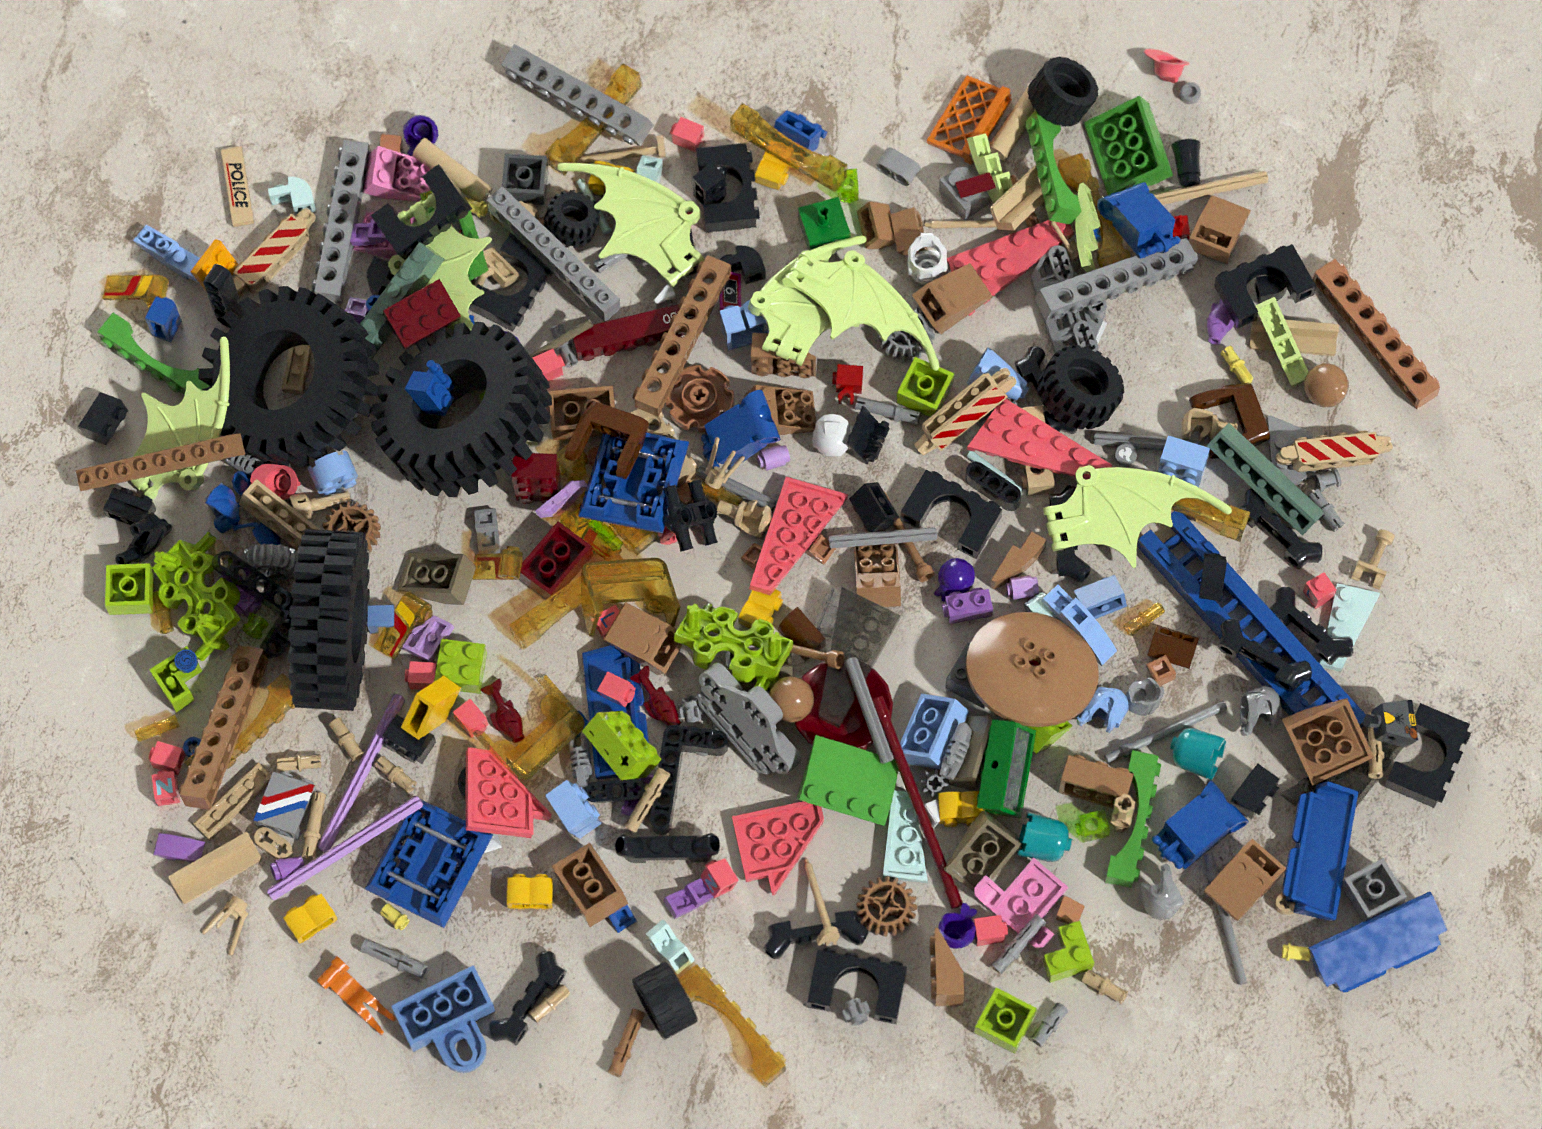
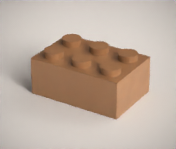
M613 386L548 391L552 396V405L549 407L553 441L571 439L580 418L592 402H599L615 408ZM593 430L590 437H602L603 433Z
M1068 755L1061 778L1059 793L1113 809L1116 798L1122 796V794H1129L1134 774L1125 768L1117 767L1115 769L1108 767V764L1101 761H1095V763L1088 761L1081 755Z
M590 842L552 865L557 879L589 927H592L628 904L622 889Z

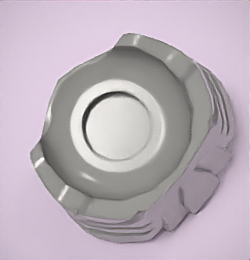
M1152 678L1134 681L1126 693L1129 710L1141 716L1152 714L1162 701L1164 695L1163 686H1159Z

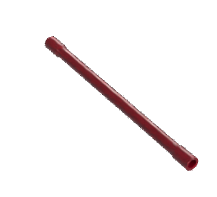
M883 696L874 698L872 701L941 878L951 910L958 908L963 904L962 898L952 876L944 870L947 865L893 727Z

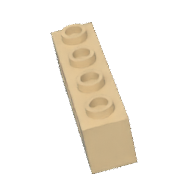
M1043 405L1022 408L1045 423ZM1019 464L1020 469H1024L1025 476H1021L1022 487L1027 489L1028 496L1054 493L1053 471L1041 468V472L1035 474L1031 471L1034 467Z
M640 409L631 412V414L647 420L649 426H658L656 430L648 429L647 433L675 439L673 436L675 432L669 423L665 424L662 419L664 417L662 411L659 417ZM687 455L685 456L676 488L696 478L697 465L692 457L688 458Z
M257 479L248 487L240 499V506L297 551L299 546H301V537L306 529L320 530Z

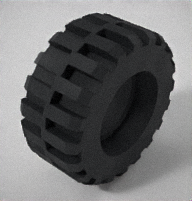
M1068 346L1058 350L1049 360L1038 378V393L1041 396L1042 404L1046 405L1048 413H1052L1057 421H1063L1069 427L1075 426L1076 429H1084L1085 427L1086 429H1094L1104 425L1121 403L1124 394L1122 376L1118 374V368L1116 365L1113 366L1111 364V360L1108 357H1103L1099 351H1092L1090 347ZM1070 380L1084 385L1092 395L1079 391Z

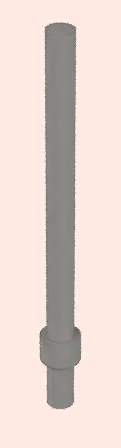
M1222 701L1130 744L1128 742L1119 746V749L1104 755L1107 763L1121 757L1126 758L1132 754V750L1136 751L1227 709V706Z
M1212 853L1204 855L1209 883L1220 873L1216 868ZM1217 904L1239 985H1244L1247 983L1230 916Z

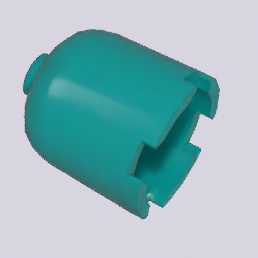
M1185 729L1179 734L1178 738L1174 736L1170 749L1173 750V761L1181 769L1212 780L1219 768L1215 766L1217 758H1223L1226 740L1220 736L1198 729Z
M1027 811L1025 818L1029 820L1026 825L1022 824L1019 835L1022 849L1017 851V855L1048 862L1060 860L1065 851H1070L1072 838H1068L1069 830L1062 821Z

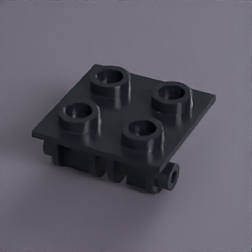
M865 406L861 407L852 432L849 434L847 444L865 464L868 465V462H874L878 459L883 447L882 443L885 442V438L890 430L889 423L886 421L879 423Z

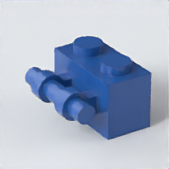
M786 110L775 121L772 139L784 146L793 148L794 152L807 159L818 148L820 137L824 139L828 132L822 129V126L818 123L813 124L806 120L804 115H798Z
M429 360L426 364L429 368L427 373L413 371L405 390L424 413L446 416L454 399L449 391L453 390L454 386L451 378L443 373V368L433 360Z

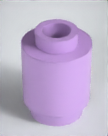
M779 444L759 451L760 455H757L759 467H763L765 471L784 466L787 462H790V455L786 445L781 446Z
M1027 575L1009 578V583H1006L1007 595L1012 596L1013 600L1034 597V594H1039L1037 577Z

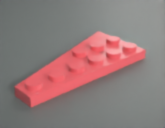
M1047 220L947 258V262L951 272L971 263L992 296H994L1026 273L1027 269L1033 264H1037L1041 257L1053 246H1060L1063 242L1052 226L1051 221ZM1055 222L1067 240L1074 235L1070 224Z
M1005 399L996 406L967 446V450L973 452L975 450L984 452L988 456H999L1022 465L1038 469H1048L1056 474L1063 473L1074 476L1075 479L1079 467L1088 465L1093 466L1095 469L1112 467V464L1008 399ZM1084 474L1082 477L1088 480L1091 476Z
M786 477L749 589L771 595L848 499V494Z

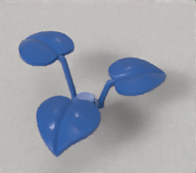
M237 471L232 476V485L240 496L251 485V476L243 471ZM219 485L210 492L206 504L216 508L221 513L220 516L214 519V526L220 533H226L232 528L236 531L241 528L255 527L253 528V535L260 545L281 544L280 537L262 522L260 524L252 522L238 525L240 521L239 502L235 501V495L230 488L225 485Z

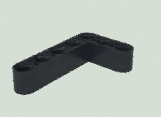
M214 264L203 284L217 321L231 328L223 316L229 310L241 317L245 313L239 303L240 298L230 271L219 264Z
M224 551L216 554L212 559V567L215 571L279 615L262 641L260 649L264 650L267 658H275L282 655L291 642L288 641V635L292 620L289 617L290 606H293L292 594L234 553ZM222 556L228 560L227 567H223L220 563ZM239 569H242V570L245 571V573H246V578H245V580H242V579L239 578V576H238V571H239ZM258 581L264 586L262 593L256 588ZM275 594L281 596L282 602L280 605L274 601ZM282 624L288 629L286 636L280 631ZM270 642L276 646L274 654L269 651L268 646Z
M670 725L665 729L660 752L662 760L659 762L658 768L667 771L670 777L673 778V781L664 784L661 789L662 794L652 804L650 822L656 834L665 835L672 827L683 752H703L713 756L724 755L729 747L727 736L723 731L680 725ZM676 734L680 736L677 741L669 740L671 735ZM695 736H699L702 739L698 744H693L690 741ZM715 740H722L724 742L719 747L712 744ZM670 755L677 757L674 762H667L665 759ZM666 797L670 799L666 805L658 803L661 798ZM659 819L667 821L663 826H657L655 823Z

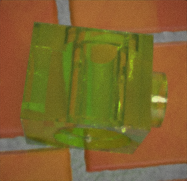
M857 168L836 170L837 197H839L840 202L852 203L859 201ZM850 185L852 188L845 189L843 186Z
M1105 809L1078 815L1075 831L1078 837L1081 836L1083 843L1109 837L1110 827ZM1094 823L1097 829L1089 830L1085 825Z

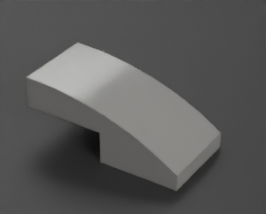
M496 508L474 510L479 556L501 553Z

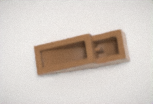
M1031 531L1021 549L1013 545L991 579L990 588L997 589L1009 583V578L1018 577L1025 572L1044 551L1047 540Z

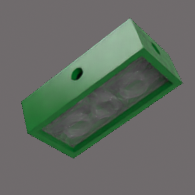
M992 719V724L988 731V747L984 754V769L981 772V787L977 795V808L997 816L1021 818L1036 730L1017 722Z

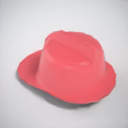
M1146 49L1144 51L1145 55L1154 60L1155 74L1167 82L1176 83L1182 75L1184 66L1189 65V62L1180 60L1161 50Z
M262 464L252 472L250 479L251 484L257 479L282 500L289 499L291 495H294L298 486L301 485L295 471L285 465Z

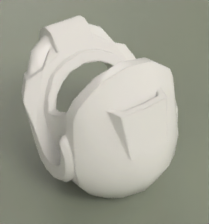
M921 233L919 237L915 238L908 249V274L911 275L915 282L921 285H926L947 274V250L940 239L934 236L933 233ZM923 247H932L937 250H924L916 253L919 249Z
M824 415L816 422L812 439L813 447L817 448L823 456H842L848 449H852L847 444L853 427L841 415Z

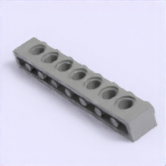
M516 44L512 46L501 63L502 67L506 70L505 74L514 80L519 78L526 87L539 89L538 92L542 96L555 98V102L565 108L567 105L572 108L571 111L576 115L589 117L588 120L592 124L605 126L607 132L614 136L616 134L623 136L622 140L630 145L635 143L641 146L654 126L642 114ZM526 66H529V69L523 72V69ZM543 75H546L544 80L539 81ZM563 84L561 89L556 90L558 85ZM579 94L577 99L572 100L574 95ZM596 103L594 108L589 109L591 104ZM613 112L610 118H606L608 113ZM630 122L627 127L623 128L624 123Z
M344 140L343 147L338 150V160L340 162L339 167L336 166L334 171L336 183L331 187L330 196L332 203L328 204L327 207L328 223H324L323 227L325 239L324 242L320 243L319 248L321 260L316 263V274L318 275L317 280H313L312 283L313 293L316 295L319 293L333 303L342 304L353 249L350 240L353 225L358 223L368 156L371 153L369 143ZM350 163H356L355 166H348ZM346 182H353L351 185H344ZM342 201H349L347 204H340ZM338 220H345L343 223H336ZM337 238L342 239V240L339 241V242H336V243L333 242L334 239H337ZM333 257L338 258L336 261H329ZM327 277H334V279L330 281L325 280Z
M503 186L487 199L488 211L600 319L606 322L620 310V299Z
M1185 238L1179 244L1172 246L1166 253H1155L1142 259L1136 255L1042 288L1037 293L1035 301L1046 321L1052 318L1057 320L1069 312L1077 313L1086 306L1091 305V307H1094L1103 300H1114L1123 293L1128 292V294H1131L1140 287H1151L1160 280L1168 281L1177 274H1187L1194 269L1198 257L1188 239Z

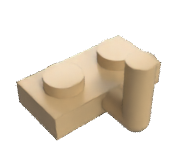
M493 247L483 251L489 271L477 277L474 284L475 287L477 284L483 286L486 278L492 276L503 288L519 280L521 275Z

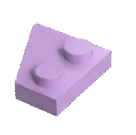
M584 480L568 482L561 491L535 512L540 518L562 516L586 490L587 484Z
M434 615L426 620L423 625L411 630L412 633L401 640L398 648L427 662H433L440 650L441 639H447L454 626Z

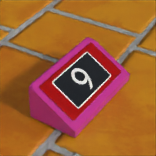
M731 272L720 295V310L731 305L741 307V274Z

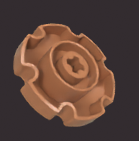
M701 365L684 368L666 401V407L672 408L669 411L670 418L675 424L687 431L691 427H696L699 433L706 432L705 424L734 407V392L727 389L730 386L729 379L721 371L713 367L706 371L702 370Z

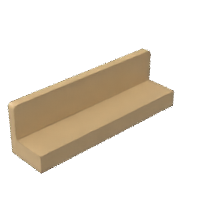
M1036 165L990 207L998 230H1015L1044 202Z
M1257 317V320L1251 323L1250 349L1275 351L1261 319ZM1285 320L1300 353L1335 356L1339 324Z
M245 832L171 874L168 878L183 904H187L260 862L262 857L248 832Z

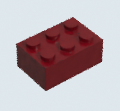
M440 279L383 310L386 321L404 351L416 345V342L434 335L435 331L446 328L461 319L459 311Z
M532 453L527 460L515 455L512 463L517 470L512 473V482L516 501L524 504L532 502H542L544 504L560 491L561 475L557 454Z
M557 521L516 569L518 579L550 603H553L592 558V546Z

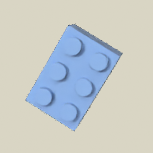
M921 694L900 741L907 762L910 765L941 770L943 757L950 739L953 737L957 726L965 722L969 710L954 698Z

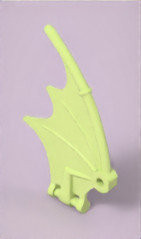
M560 163L557 165L559 171L592 174L603 181L606 186L604 197L594 205V208L611 214L616 220V227L611 239L599 254L600 259L615 254L637 256L655 268L671 287H674L681 277L685 278L694 270L693 267L705 260L690 242L691 226L697 223L701 216L700 209L694 201H685L665 186L640 174L625 170L623 167L617 168L586 163ZM690 253L692 258L687 261L684 257ZM674 267L676 271L673 274L667 272L670 268Z
M430 194L425 201L420 200L410 206V210L399 213L406 225L419 226L426 223L433 216L436 209L434 194ZM433 206L434 211L429 213L428 208ZM414 217L416 222L411 224L410 219ZM452 225L447 231L441 232L434 237L430 244L426 245L445 259L427 285L440 279L461 315L460 320L447 328L454 330L455 324L465 323L472 330L474 324L469 318L468 310L470 304L477 297L483 295L484 291L478 289L470 282L468 271L473 260L492 241V238H468L458 233ZM398 254L390 258L388 262L393 275H396L400 269L399 266L401 265L402 267L407 260H404Z
M851 237L806 251H809L818 261L829 262L830 257L834 253L845 247L863 244L866 242V237ZM797 257L777 272L760 291L753 293L748 309L756 316H763L768 325L769 335L763 344L762 350L767 352L769 350L773 351L777 356L786 360H794L796 364L802 366L815 340L823 332L831 328V323L825 310L815 300L796 288L784 285L783 278L786 274H789V269L794 262L799 260ZM775 339L777 341H780L781 344L778 345L776 343H773V340ZM793 348L801 350L800 354L792 351Z
M806 250L800 253L799 260H796L789 269V274L785 275L783 283L787 287L796 288L804 292L825 310L831 323L830 339H835L848 328L858 324H867L874 328L882 341H886L895 331H904L920 342L927 354L931 368L935 371L939 369V362L934 348L918 318V314L912 310L905 299L880 274L865 264L863 255L851 250L845 254L843 260L831 263L816 260Z
M226 337L220 338L221 366L217 381L212 388L203 391L198 389L191 381H187L185 396L182 402L176 406L166 405L147 393L141 394L147 409L148 424L144 439L133 457L220 437L227 406L230 405L228 402L230 360L229 343ZM209 463L131 480L130 482L152 500L158 495L159 489L167 483H179L184 490L188 491L198 490L204 483L203 473ZM150 481L154 483L152 487L148 485Z
M1091 465L1077 469V487L1068 501L1060 505L1043 508L1044 516H1047L1048 523H1046L1049 537H1052L1053 544H1051L1053 551L1086 544L1105 545L1120 552L1132 568H1136L1137 541L1141 530L1150 523H1159L1171 528L1173 526L1171 508L1175 502L1185 498L1199 499L1208 502L1227 515L1232 512L1231 507L1199 487L1176 478L1175 475L1170 476L1154 471L1122 467L1095 469ZM1084 474H1089L1091 477L1090 479L1086 480L1082 476ZM1061 512L1063 519L1056 520L1055 513ZM1066 533L1068 541H1061L1060 535Z

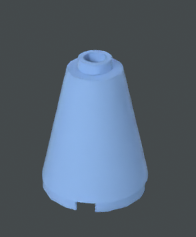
M988 347L967 381V385H970L983 374L989 373L992 376L1000 369L1008 368L1010 371L1009 376H1013L1016 379V384L1006 393L1007 398L1016 401L1019 397L1023 399L1029 389L1026 386L1027 381Z

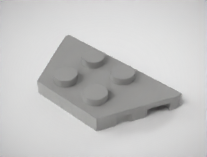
M1268 416L1270 462L1296 486L1301 481L1314 477L1316 470L1297 472L1293 469L1292 464L1280 465L1275 460L1276 454L1283 447L1291 446L1297 438L1307 437V439H1313V433L1276 417Z

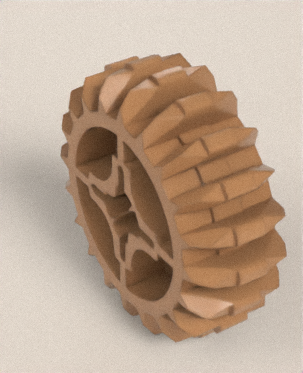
M347 501L346 507L339 504V510L332 508V515H326L327 522L322 524L325 530L335 531L337 525L343 520V525L338 528V531H349L348 524L354 529V532L364 533L366 532L365 529H368L366 534L368 542L367 551H372L371 545L377 546L376 538L381 536L379 532L381 525L378 523V516H374L373 509L368 510L365 504L360 507L357 501L354 506H351L350 502ZM350 517H358L360 519L353 520Z
M886 876L885 882H882L881 878L877 877V884L870 880L868 882L870 888L863 886L862 891L864 894H858V899L861 902L856 903V908L861 910L857 912L858 917H863L861 919L862 925L869 923L867 925L868 931L875 928V935H878L880 930L883 931L884 937L888 936V931H891L892 935L896 936V929L903 933L905 931L904 925L910 927L911 921L909 919H915L916 914L912 912L917 910V905L912 904L916 901V896H910L913 892L911 888L904 890L906 882L898 885V878L890 882V877ZM888 891L883 897H873L879 892ZM895 893L903 899L905 909L894 901ZM890 899V907H888L883 914V906H885ZM868 904L879 911L878 920L869 912ZM900 915L898 919L891 922H886L888 917H898Z

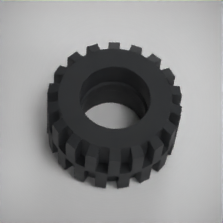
M565 190L561 191V194L557 193L554 195V198L550 200L544 217V227L567 248L570 246L578 248L579 245L583 247L587 242L589 243L594 237L600 220V210L594 208V205L597 203L591 201L590 196H584L583 192L580 191L575 193L574 190H570L567 193ZM565 216L573 217L579 222L571 221L567 219Z

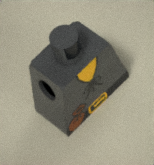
M1412 700L1382 703L1374 708L1371 714H1366L1364 717L1365 727L1374 729L1377 741L1401 747H1408L1418 741Z

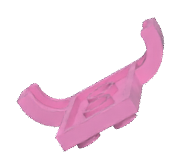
M1033 858L1005 892L985 875L975 887V896L996 915H1001L1002 920L1006 921L1019 934L1035 914H1038L1043 919L1069 887ZM1043 926L1029 943L1035 948H1043L1055 934Z

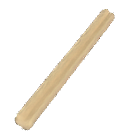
M1260 171L1153 195L1164 205L1264 184L1268 182V175L1266 171Z

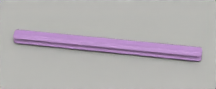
M393 695L317 845L320 851L327 852L331 849L384 743L383 734L396 714H399L405 702L404 697L401 695Z
M418 796L412 797L268 888L269 896L273 900L278 899L422 808L423 803Z

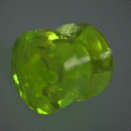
M250 613L247 624H244L241 629L247 635L260 640L263 629H266L269 623L264 618Z

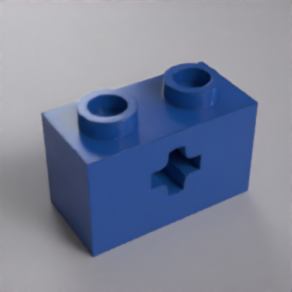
M156 296L145 317L151 335L170 343L182 322L175 302L167 297L162 299Z

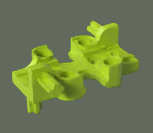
M207 532L196 544L179 539L167 553L162 551L155 552L154 562L156 564L152 567L162 582L158 596L164 606L168 609H178V606L184 599L187 601L188 610L177 623L184 633L200 637L204 643L195 651V655L200 661H204L215 649L226 651L230 647L224 636L241 619L234 610V607L240 600V591L234 583L226 581L223 577L212 587H207L204 583L205 575L210 574L214 570L212 567L214 556L205 553L216 542V537L210 532ZM188 572L189 578L187 582L182 583L183 574ZM209 603L211 606L210 612L204 614V606Z
M710 603L704 605L703 609L698 608L697 604L688 605L687 614L674 634V641L688 646L693 651L694 664L699 668L707 670L718 652L729 651L734 655L729 669L732 670V676L737 681L746 683L756 678L757 683L755 686L762 687L766 692L768 689L771 690V687L779 680L780 669L786 658L790 655V651L793 648V640L779 636L780 633L778 632L774 634L773 625L762 619H756L749 630L738 631L733 627L738 617V613L733 609L727 607L713 608V605ZM709 632H714V633H717V634H719V635H718V636H715V637H712V636H709L708 633H709ZM752 645L760 649L752 651L748 647Z

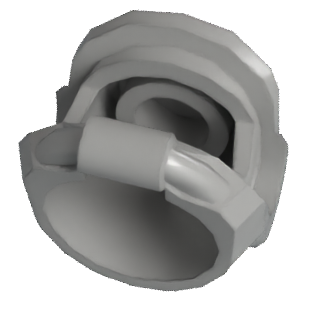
M1259 686L1242 694L1240 702V733L1242 736H1248L1252 733L1258 717L1262 718L1264 723L1270 728L1278 726V720L1282 717L1279 694L1273 688Z
M1168 864L1161 866L1160 883L1153 886L1143 882L1139 884L1141 891L1138 894L1139 899L1148 914L1158 920L1172 918L1184 904L1172 879V872Z

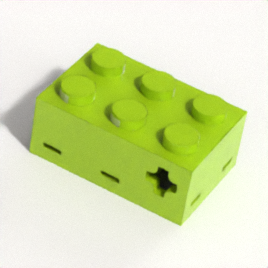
M623 711L597 712L582 730L621 780L646 778L662 760L657 754L655 747L646 741L642 731L634 726L630 716Z

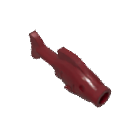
M648 665L644 666L639 673L630 677L632 681L642 683L648 692L649 701L645 702L644 706L651 717L667 727L681 724L674 700H671L665 694L663 687H659L656 690L649 680L650 670Z
M497 679L491 685L481 688L484 694L492 696L497 705L496 712L490 714L491 721L494 727L510 738L513 743L521 742L525 738L521 715L514 708L511 700H508L506 703L504 702L500 694L502 680Z

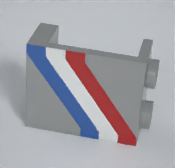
M273 771L254 818L256 826L259 828L267 827L277 834L298 840L301 834L300 823L313 792H317L315 785H313L314 783L305 778H301V780L295 779L287 772L281 771L277 773Z

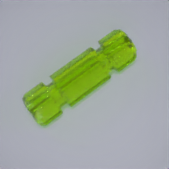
M591 519L589 526L613 551L620 550L623 542L616 537L615 533L605 523L603 524L602 521Z

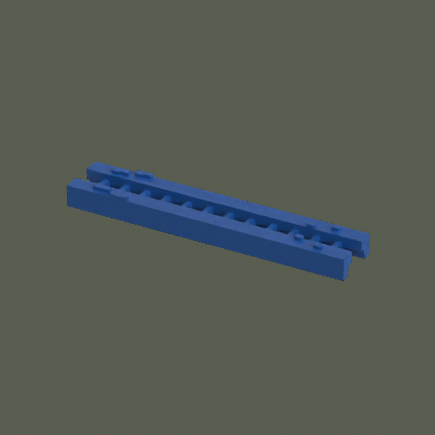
M1179 508L1171 513L1173 523L1171 529L1176 533L1175 536L1170 537L1163 543L1150 529L1138 539L1137 548L1220 640L1223 637L1220 625L1223 621L1231 619L1228 614L1241 605L1249 614L1239 622L1241 630H1244L1254 621L1263 629L1252 640L1261 644L1270 637L1278 646L1272 652L1277 653L1281 657L1286 655L1293 663L1304 660L1310 663L1312 670L1311 679L1303 682L1293 692H1290L1273 683L1276 674L1240 653L1237 656V659L1262 686L1271 687L1279 694L1281 707L1289 716L1305 709L1347 698L1360 727L1364 726L1366 714L1228 562L1226 564L1223 591L1226 589L1234 599L1221 608L1214 600L1199 598V582L1201 581L1202 569L1195 575H1192L1185 566L1196 557L1203 563L1204 553L1219 554L1220 552L1199 532ZM1183 541L1191 551L1178 560L1171 550ZM1242 631L1243 637L1250 640V638ZM1315 687L1322 696L1309 705L1308 701L1302 696Z

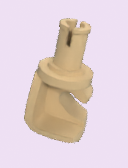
M1193 408L1183 416L1181 424L1182 438L1189 440L1191 435L1198 431L1201 433L1199 441L1202 442L1207 437L1209 440H1212L1228 422H1220L1217 419V415L1213 414V412ZM1230 423L1237 430L1238 424Z
M720 500L717 507L718 514L734 518L735 526L740 527L744 532L756 538H760L767 532L771 523V508L767 505L764 507L756 506L757 500L743 501L739 506Z

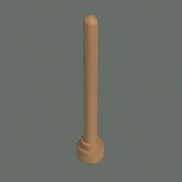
M900 518L893 523L896 530H906ZM913 542L904 543L917 566L916 575L919 581L925 582L935 575L932 566L924 563Z
M793 645L790 651L792 654L825 661L829 667L840 669L843 666L845 659L844 653L837 650L826 653Z

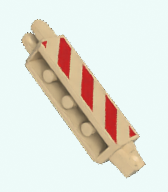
M305 208L296 216L290 214L287 218H283L279 222L278 227L266 235L264 242L259 247H255L244 262H240L233 272L235 276L233 281L239 298L248 291L252 294L258 293L310 240L308 229L316 219L313 212Z
M1002 368L992 376L989 373L981 375L926 420L922 425L925 433L914 444L917 450L923 456L936 448L940 451L944 450L1008 397L1006 393L1016 384V379L1013 376H1009L1010 371L1008 368Z
M1367 430L1350 435L1348 433H1339L1332 437L1320 435L1314 439L1301 437L1295 439L1291 446L1283 447L1276 454L1275 460L1280 465L1292 464L1293 469L1297 472L1368 465L1379 454L1390 452L1393 446L1389 436H1377L1376 432H1368Z

